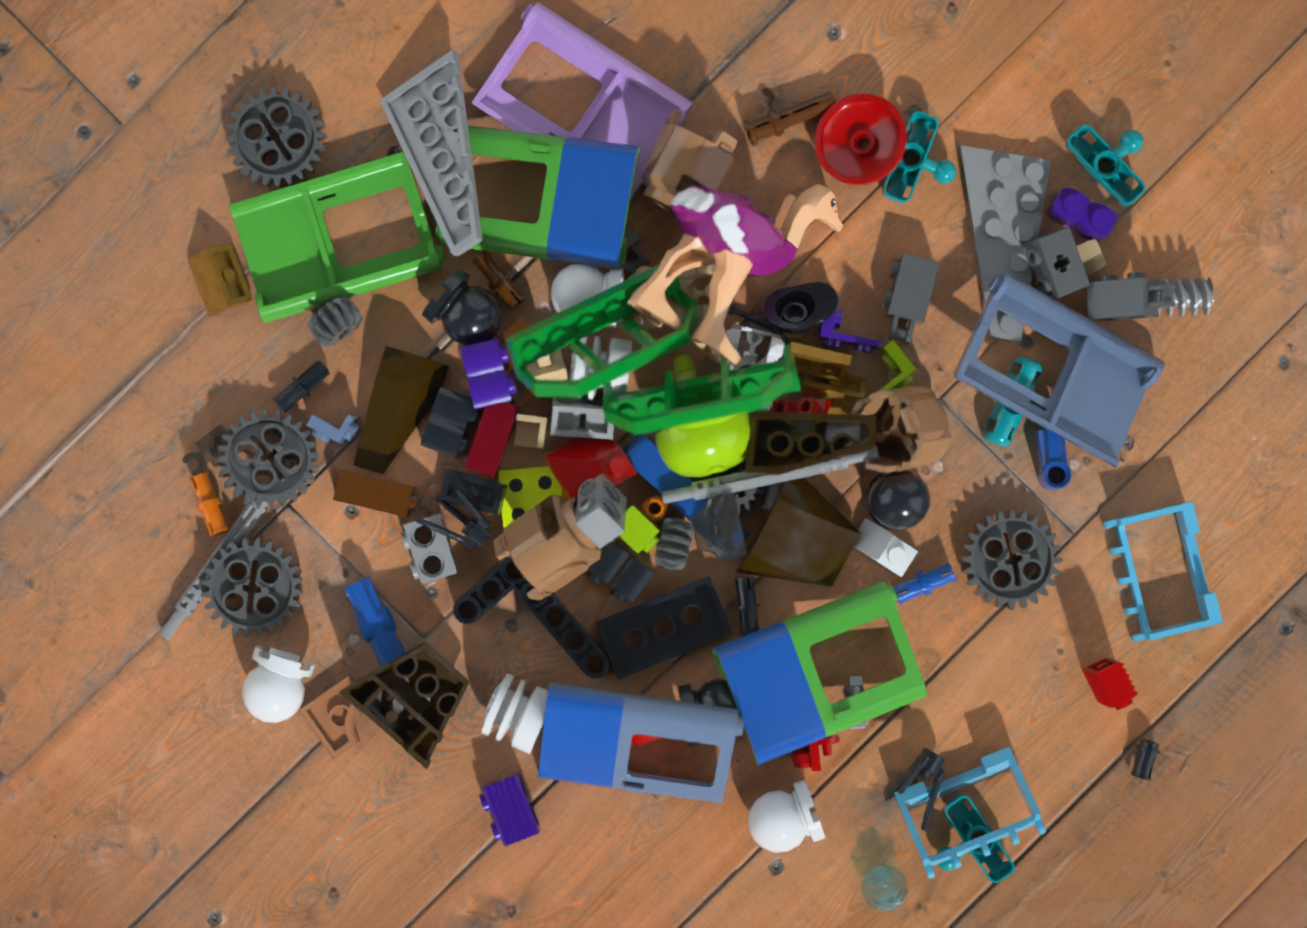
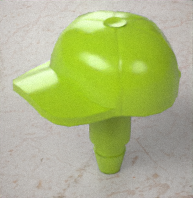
M680 355L674 359V377L677 382L699 377V371L689 355ZM750 412L661 430L656 434L655 441L662 461L670 470L685 477H710L731 469L747 458L750 436Z

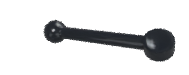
M731 302L727 311L728 315L736 314L771 330L775 334L781 336L784 334V331L779 327L738 309L736 304Z

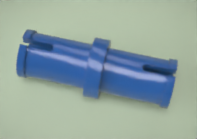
M949 562L927 573L921 571L916 574L917 577L892 586L896 592L899 605L922 594L928 596L932 594V590L957 581L954 572L949 573L952 571Z

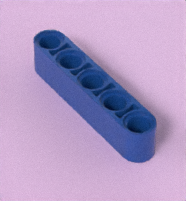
M643 434L636 435L623 449L633 468L661 494L664 491L692 486L691 483L693 481L689 477L679 475L665 465L657 447ZM711 497L696 501L694 498L671 503L728 557L750 536Z

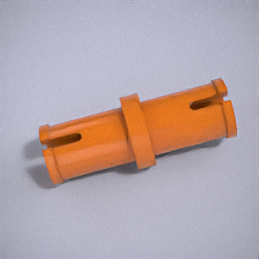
M205 472L189 478V482L198 501L196 508L198 512H202L209 536L214 537L229 531V528L219 506L222 504L221 500L215 496L208 477L209 475Z

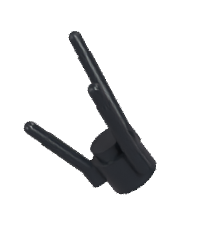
M460 489L457 490V495L475 518H466L450 503L439 499L440 496L436 497V501L464 524L461 532L465 534L464 536L423 518L416 517L415 519L418 524L465 545L468 549H471L473 545L480 549L494 531L489 526L491 522L479 512Z
M923 748L913 765L885 797L886 801H890L895 796V792L898 791L899 794H903L917 775L930 781L932 776L935 777L921 825L923 831L928 827L941 780L947 772L941 768L945 760L927 748Z

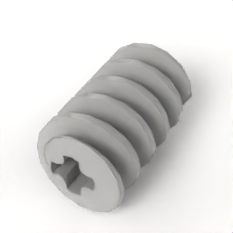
M1186 277L1182 282L1179 278H1172L1170 282L1166 278L1158 280V285L1175 284V290H1172V302H1176V307L1165 308L1168 317H1172L1174 308L1178 309L1180 317L1185 316L1186 308H1190L1192 316H1197L1199 307H1202L1205 316L1210 314L1213 304V284L1209 277L1207 280L1203 277H1197L1194 281L1192 278Z

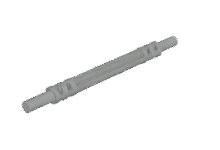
M875 446V448L780 475L746 474V471L714 477L692 482V486L662 492L664 504L694 498L696 501L849 468V464L879 458L877 446Z
M284 458L282 461V465L288 469H292L295 463L287 458ZM275 471L278 479L284 481V478ZM271 478L268 482L264 481L262 485L270 484L272 482ZM251 499L212 555L221 559L222 556L219 548L222 546L230 551V542L232 540L238 546H241L243 537L249 535L267 510V502L263 501L260 508L257 509L256 500ZM210 558L176 603L175 612L159 634L165 639H171L186 616L190 617L204 598L201 597V593L208 590L209 587L202 585L201 580L211 577L204 572L205 567H215Z

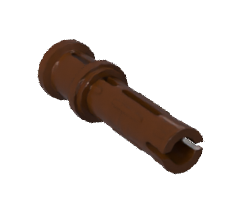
M829 90L824 94L782 111L769 110L767 115L753 121L744 120V130L750 144L754 147L758 145L759 141L773 135L776 137L782 136L784 129L824 114L836 101Z

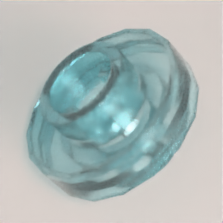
M879 866L870 870L864 877L862 894L866 903L874 910L882 912L892 911L905 902L908 895V884L903 873L897 868Z

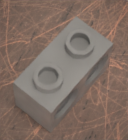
M582 396L581 399L552 397L550 435L613 440L614 425L606 421L602 410L603 398L594 397V400L590 401L588 397Z
M603 473L595 479L586 480L579 487L575 524L600 549L625 532L627 500Z
M442 514L424 518L446 528ZM416 521L403 525L405 531L401 532V538L405 549H411L414 561L410 562V567L415 580L420 579L421 584L460 573L449 537L431 530V541L423 544L417 539V531L423 525L418 524ZM432 555L438 557L441 561V569L437 573H431L426 568V560Z

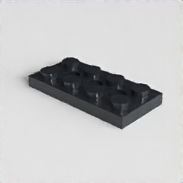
M710 575L595 621L618 680L733 633ZM696 607L701 611L702 617L697 624L691 625L684 620L683 615L687 608ZM663 618L670 620L673 624V630L667 636H660L655 631L656 622ZM632 630H638L644 635V643L638 648L629 646L626 641L627 634Z

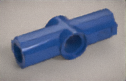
M367 577L346 587V594L358 616L357 623L366 642L371 644L381 667L404 654L403 645L395 632L397 628L387 606H383L371 578Z

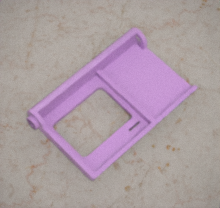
M537 2L534 6L529 4L521 16V20L524 22L522 29L471 103L513 131L544 135L553 134L554 136L641 146L636 159L631 200L643 182L641 176L645 170L644 163L665 124L664 121L668 119L672 110L678 109L682 112L677 122V125L680 126L689 113L693 102L541 3ZM533 41L545 46L602 85L601 90L574 130L570 132L565 131L502 89L503 82L528 45Z

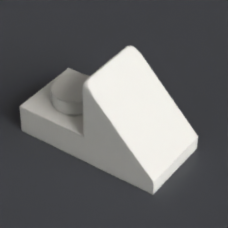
M865 518L858 528L861 534L854 548L899 577H902L918 551L895 537L891 532Z

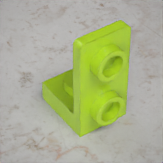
M892 340L881 349V352L884 354L881 359L891 372L896 370L899 375L878 391L892 389L894 386L896 388L904 387L913 380L910 374L916 370L903 351Z

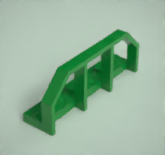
M657 265L507 337L506 342L516 377L536 397H581L688 344L700 317L698 303L681 290L679 276H677L666 288L665 298L672 295L673 301L687 312L681 328L655 340L634 322L629 315L637 312V310L628 301L635 291L657 271L659 267ZM619 321L620 327L643 347L606 365L580 339ZM570 345L571 350L593 372L577 380H537L525 366Z
M785 345L784 359L731 370L728 358L721 359V373L676 382L672 369L666 370L664 385L616 395L611 382L604 385L602 410L608 423L639 435L761 410L781 394L801 390V383L790 345Z

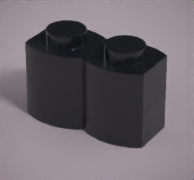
M440 387L420 445L454 458L457 457L459 452L464 454L470 436L465 435L469 423L475 424L480 408L474 409L471 397Z
M614 541L601 548L600 559L590 565L585 573L588 578L598 585L602 581L613 588L610 594L624 604L627 600L633 603L655 574L653 570Z

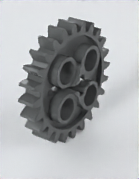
M272 87L271 93L268 96L261 88L259 89L260 98L258 99L248 94L249 105L241 102L238 103L242 110L241 114L231 112V116L237 120L236 124L226 125L229 130L234 132V135L225 137L227 142L234 144V146L227 150L230 155H238L233 160V164L235 166L244 164L241 173L247 176L252 172L251 180L254 183H257L263 177L262 181L265 187H269L272 180H274L278 188L282 187L283 180H286L292 186L294 185L293 177L295 176L305 181L303 171L308 170L314 173L315 170L311 163L313 161L322 163L320 157L316 155L317 151H326L327 149L319 141L327 139L328 136L326 133L318 131L325 126V122L323 120H315L321 113L318 109L309 111L312 102L307 99L301 103L302 95L299 92H296L291 98L288 88H284L282 94L279 95L278 90ZM280 110H287V120L283 123H276V113ZM263 114L267 116L272 127L280 134V140L292 156L291 161L286 159L281 148L273 141V135L261 119ZM255 126L262 127L261 136L258 139L250 140L249 131ZM298 135L304 136V145L299 149H292V139ZM271 152H277L279 155L277 163L267 166L265 164L266 156Z
M264 409L262 418H257L256 414L252 411L250 413V421L248 422L243 417H239V428L232 424L229 425L228 431L232 436L222 435L221 441L225 445L218 446L217 453L222 455V457L217 458L216 465L224 468L219 471V478L229 477L225 481V489L234 486L233 497L236 498L244 494L245 505L251 499L256 500L257 509L260 508L263 501L267 502L270 510L273 509L274 501H278L282 507H285L287 497L294 502L297 501L298 495L296 491L302 494L307 493L308 488L304 483L313 484L315 478L310 473H317L318 465L311 462L318 461L319 453L310 451L316 448L317 443L316 441L307 442L311 431L301 433L302 422L300 421L292 425V415L289 414L284 420H281L278 410L272 418L268 416L267 410ZM268 434H274L280 438V441L276 444H270L265 441L264 437ZM251 438H256L259 442L260 447H258V445L255 442H253ZM242 450H249L254 454V457L250 460H243L238 456V453ZM263 453L268 459L274 458L273 466L268 460L262 461ZM284 458L293 459L297 462L298 466L288 469L282 465V461ZM275 470L285 479L284 481L278 479ZM259 475H267L271 478L272 482L268 485H261L256 482L255 478Z
M1009 509L1007 518L1004 517L1002 511H996L995 521L989 515L984 516L986 526L975 523L974 526L978 533H967V537L972 540L971 545H962L963 549L969 551V555L960 557V560L969 562V567L961 571L962 573L972 575L966 584H977L978 587L975 589L974 594L978 596L985 592V603H990L996 598L995 606L997 608H1001L1006 601L1008 609L1014 610L1015 603L1018 601L1020 607L1025 609L1027 608L1026 599L1028 598L1031 602L1037 604V593L1044 596L1049 595L1045 589L1046 584L1056 586V583L1050 578L1051 575L1061 574V571L1054 568V563L1063 561L1062 558L1054 557V552L1060 550L1061 546L1051 545V541L1055 539L1056 534L1046 535L1045 532L1049 525L1044 523L1038 527V516H1033L1027 521V511H1021L1018 518H1016L1014 509ZM1021 532H1025L1029 537V544L1024 549H1019L1015 543L1016 536ZM1003 533L1008 535L1010 553L1018 557V560L1013 562V566L1020 581L1019 586L1015 585L1012 565L1005 564V559L1009 557V552L1002 537ZM990 540H995L999 544V552L994 557H989L985 551V546ZM1029 562H1033L1037 567V573L1031 579H1027L1023 574V568ZM998 570H1003L1007 574V581L1001 587H997L993 582V576Z
M259 536L256 537L254 544H249L247 537H243L242 546H238L232 540L230 542V551L222 546L219 548L222 556L221 559L213 555L211 556L210 560L215 567H205L204 572L211 576L201 580L202 585L209 587L208 590L201 593V597L211 598L205 605V609L215 608L216 611L211 619L215 620L222 617L221 628H225L229 623L232 624V634L234 635L239 628H243L245 637L249 636L251 629H255L257 636L261 637L262 628L264 627L272 634L274 633L273 623L276 622L281 627H284L283 615L290 618L294 616L293 611L289 607L300 606V602L293 598L296 595L303 594V589L295 587V584L303 581V577L293 575V573L299 570V565L290 566L288 564L292 560L293 555L289 554L283 557L281 554L284 546L281 545L276 550L271 549V539L265 546L261 545ZM257 560L256 586L261 587V589H256L253 612L248 614L246 610L249 588L244 587V585L249 584L252 561ZM235 562L243 563L247 568V573L243 577H235L230 572V566ZM265 566H273L278 570L279 575L274 580H265L261 575V570ZM231 593H237L242 596L244 603L242 606L234 608L228 605L226 597ZM268 596L274 600L275 606L269 611H264L259 608L257 601L261 597Z

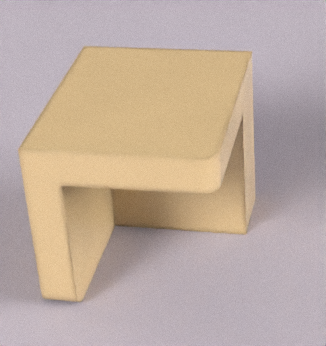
M516 414L517 425L514 446L545 450L549 419Z

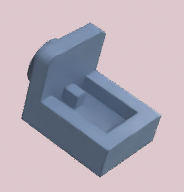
M350 413L347 415L341 428L316 415H312L306 425L314 429L311 434L325 443L332 439L339 444H344L346 440L351 441L359 425L355 424L358 417Z

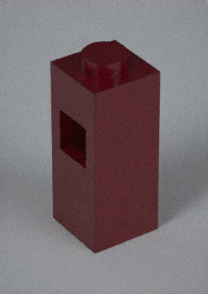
M515 399L485 407L465 468L497 478L516 422V414L520 410L519 407L514 406Z

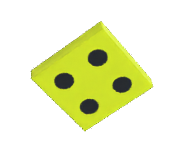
M549 466L499 470V482L508 485L502 506L503 531L507 525L552 494L563 496L562 487Z

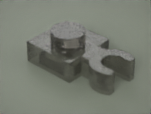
M223 424L218 425L196 442L201 449L199 452H191L183 457L182 461L184 463H188L194 458L198 460L199 466L192 472L193 476L204 473L209 462L214 467H218L216 465L217 458L222 457V455L217 453L218 446L225 445L221 441L222 435L231 436Z

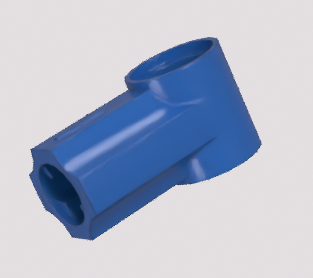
M1048 429L1036 431L1040 469L1038 472L1039 484L1046 490L1051 491L1063 488L1069 484L1072 474L1067 464L1065 439ZM1050 468H1056L1060 472L1061 480L1058 484H1054L1049 480L1048 471Z

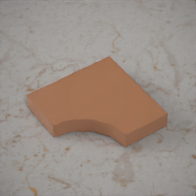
M351 673L299 708V712L333 760L360 742L355 730V717L358 709L338 692L356 682Z

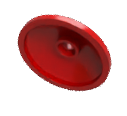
M865 93L847 96L834 103L820 119L815 132L814 144L816 155L824 170L839 182L855 186L875 183L888 176L898 166L905 153L907 145L905 122L896 107L880 96ZM869 141L870 145L867 149H860L862 142Z

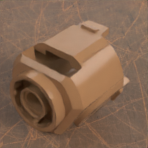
M678 109L672 110L668 119L664 121L665 124L644 163L645 170L641 176L643 184L646 186L643 196L674 214L675 211L670 208V201L678 193L692 186L721 191L736 162L732 154L738 140L720 129L715 136L707 132L700 136L678 126L677 122L682 114Z
M907 386L874 392L868 398L858 400L849 414L877 416L875 446H877L879 458L865 461L866 469L890 473L922 467L924 464L938 461L945 454L952 437L949 431L947 414L938 403L934 391L923 386ZM889 405L894 406L885 426L880 428L883 424L881 417Z
M555 494L548 496L507 525L504 529L505 532L493 541L496 558L501 561L510 555L523 576L535 587L527 593L529 599L542 600L546 596H550L551 593L556 592L587 571L590 565L600 559L601 549L575 524L578 499L576 497L569 499Z

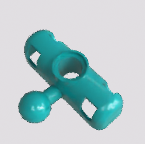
M921 111L912 114L906 127L908 132L911 122L914 123L911 133H907L905 152L915 154L917 164L910 166L901 159L898 166L887 176L882 189L884 198L897 204H904L910 200L922 169L932 173L934 179L941 184L950 183L956 176L957 170L951 161L944 159L936 162L927 158L939 126V121L934 116ZM928 130H934L931 139L925 141ZM890 179L892 182L889 190L886 191V186ZM906 187H912L908 198H904L903 194Z
M1082 125L1066 140L1067 150L1075 154L1077 160L1088 171L1089 177L1093 181L1098 182L1110 195H1113L1118 200L1119 205L1129 206L1145 192L1144 182L1122 160L1126 154L1136 153L1142 148L1144 137L1139 131L1134 129L1124 131L1120 136L1119 145L1114 150L1089 125ZM1088 131L1096 138L1092 145L1083 138V135ZM1099 160H1105L1109 163L1111 168L1109 174L1102 173L1099 170ZM1130 176L1139 184L1134 189L1125 182Z
M1019 357L1013 361L1007 377L1034 392L1038 378L1042 374V366L1032 359ZM1016 363L1022 364L1018 376L1012 374ZM995 401L982 431L983 438L1000 447L1010 445L1023 415ZM991 420L997 421L993 432L987 431Z
M963 794L957 795L944 805L946 817L963 841L959 845L971 841L972 834L978 830L984 831L985 835L992 832L968 796ZM963 800H968L974 809L969 811ZM949 810L951 811V813L953 814V816H954L955 819H956L954 822L952 821V819H951L950 816L948 815V811H949ZM998 840L987 844L991 853L989 856L984 857L980 847L958 856L960 860L966 854L971 853L987 878L993 883L1001 882L1015 870L1013 861ZM942 847L937 851L936 854L951 849L952 847ZM1002 851L1008 861L1003 862L997 852ZM951 859L937 864L940 869L945 871L955 869ZM983 862H985L988 868L990 869L989 873H987L984 867L982 866Z

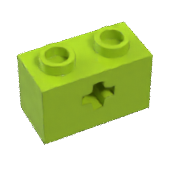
M632 505L626 511L625 532L619 536L637 554L642 549L648 553L659 542L660 539L656 535L660 530Z

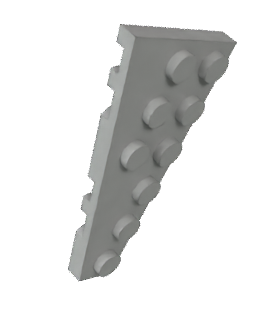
M452 49L380 99V103L451 253L458 257L483 241L459 54Z
M960 145L959 153L963 165V179L969 203L968 210L979 266L978 273L982 285L983 305H985L990 291L987 290L988 285L996 274L1001 275L1006 271L1031 285L1033 267L1027 261L1024 243L1039 237L1051 160ZM997 311L988 329L989 338L1019 343L1022 339L1024 324L1002 311Z

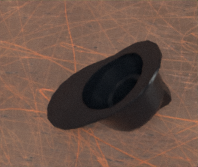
M811 282L774 291L765 301L764 312L767 319L788 334H801L811 328L812 325L829 319L838 307L839 298L835 289L829 284Z

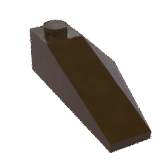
M385 346L358 444L354 466L380 474L385 473L405 445L407 439L435 403L439 389L443 387L449 366Z
M751 411L746 474L780 475L875 448L877 416Z

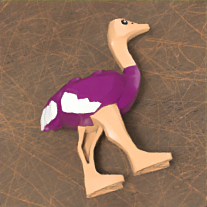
M813 185L796 198L788 211L781 230L774 225L776 221L771 216L758 212L753 207L754 202L742 194L736 196L696 186L678 193L670 201V208L675 211V216L678 217L681 232L684 236L676 247L665 253L657 271L635 291L628 303L655 326L660 328L662 324H665L673 330H678L682 324L666 301V288L683 271L694 267L716 265V270L710 282V305L707 316L691 339L714 362L721 364V359L728 358L729 364L739 367L742 359L729 341L723 323L731 302L745 278L765 276L777 272L791 263L806 227L814 219L827 224L837 232L843 228V224L838 217L835 196L831 190L823 185Z

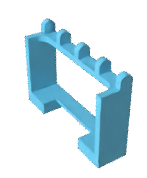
M1193 502L1177 503L1103 522L1104 528H1112L1114 526L1116 528L1120 546L1109 550L1111 555L1122 553L1127 576L1118 578L1117 582L1118 585L1130 584L1135 606L1125 608V614L1137 613L1142 632L1131 635L1132 642L1145 639L1151 641L1223 623L1216 593L1208 591L1194 533L1200 532ZM1175 513L1201 618L1151 630L1125 532V525Z
M1010 746L982 757L980 767L942 781L936 799L1010 770L1030 813L1029 817L936 855L928 856L908 810L927 803L932 786L926 788L922 781L907 787L903 794H899L898 791L894 793L897 806L929 879L935 877L932 866L951 859L954 867L959 868L961 863L958 856L979 847L984 857L989 856L991 853L987 844L1006 836L1010 837L1013 845L1019 844L1020 841L1016 832L1035 825L1040 835L1046 833L1039 808Z

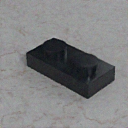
M447 469L439 499L466 506L457 495V490L460 489L478 510L500 515L508 485Z

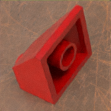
M578 437L544 457L569 499L572 497L578 498L579 487L586 480L595 479L602 473L615 487L637 474L623 449L611 439Z

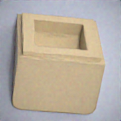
M1096 238L1077 246L1087 275L1107 267Z

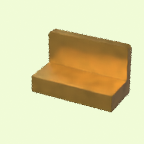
M231 243L205 248L188 260L209 317L216 316L227 308L244 305L253 300Z
M795 337L790 338L789 345L798 373L844 383L852 357L849 350L829 347L821 343Z
M805 374L799 401L802 398L811 397L814 400L828 399L831 402V406L827 414H850L857 401L865 399L867 378L847 374L844 383Z

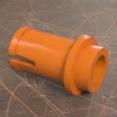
M652 496L644 501L642 511L647 519L658 521L665 516L667 505L664 504L662 498ZM652 503L660 506V512L656 515L649 512L648 508Z

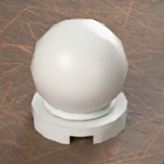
M578 263L567 266L559 271L550 289L554 309L559 313L623 282L624 269L610 268L609 273L604 274L595 265ZM618 321L605 328H616Z
M257 645L255 646L252 659L257 661L259 666L251 670L243 682L242 698L244 705L253 717L263 722L278 723L288 720L298 712L304 700L305 687L301 678L311 677L316 664L308 661L304 665L299 663L300 656L270 647L269 653L263 652V646Z
M805 780L793 783L795 791H792V794L781 790L771 791L755 800L749 810L748 828L750 835L761 848L773 853L786 852L800 845L806 835H811L813 842L825 838L816 811L812 813L809 811V808L813 807L814 803Z

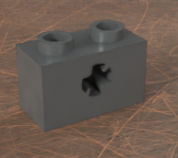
M1070 227L1054 230L1024 243L1026 258L1033 267L1037 278L1036 286L1039 291L1053 299H1057L1090 285Z

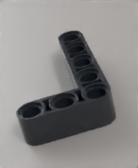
M511 556L502 561L454 604L453 614L460 623L471 624L514 590L586 676L593 679L601 678L608 671L610 661L607 653L555 592L540 601L529 599L527 590L532 584L523 574L519 578H514L507 572L508 564L513 561ZM487 581H495L500 586V593L496 598H490L485 594L484 585ZM464 601H471L475 604L476 614L474 617L467 618L462 615L460 607ZM551 608H558L563 612L564 620L561 624L554 625L548 621L547 613ZM575 631L581 633L584 637L583 646L580 648L569 646L567 643L569 633ZM593 655L600 656L604 661V668L598 672L591 671L587 666V659Z

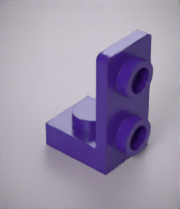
M836 309L829 319L820 323L818 339L825 340V346L842 348L843 344L855 345L854 350L863 353H873V349L881 348L882 341L834 333V328H840L842 310Z

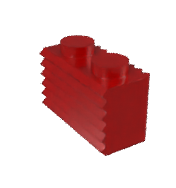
M1105 657L1083 668L1082 671L1097 702L1120 710L1133 703L1132 698L1136 697L1138 692L1134 690L1135 686L1131 685L1132 680L1128 679L1129 674H1126L1127 669L1123 668L1124 663Z

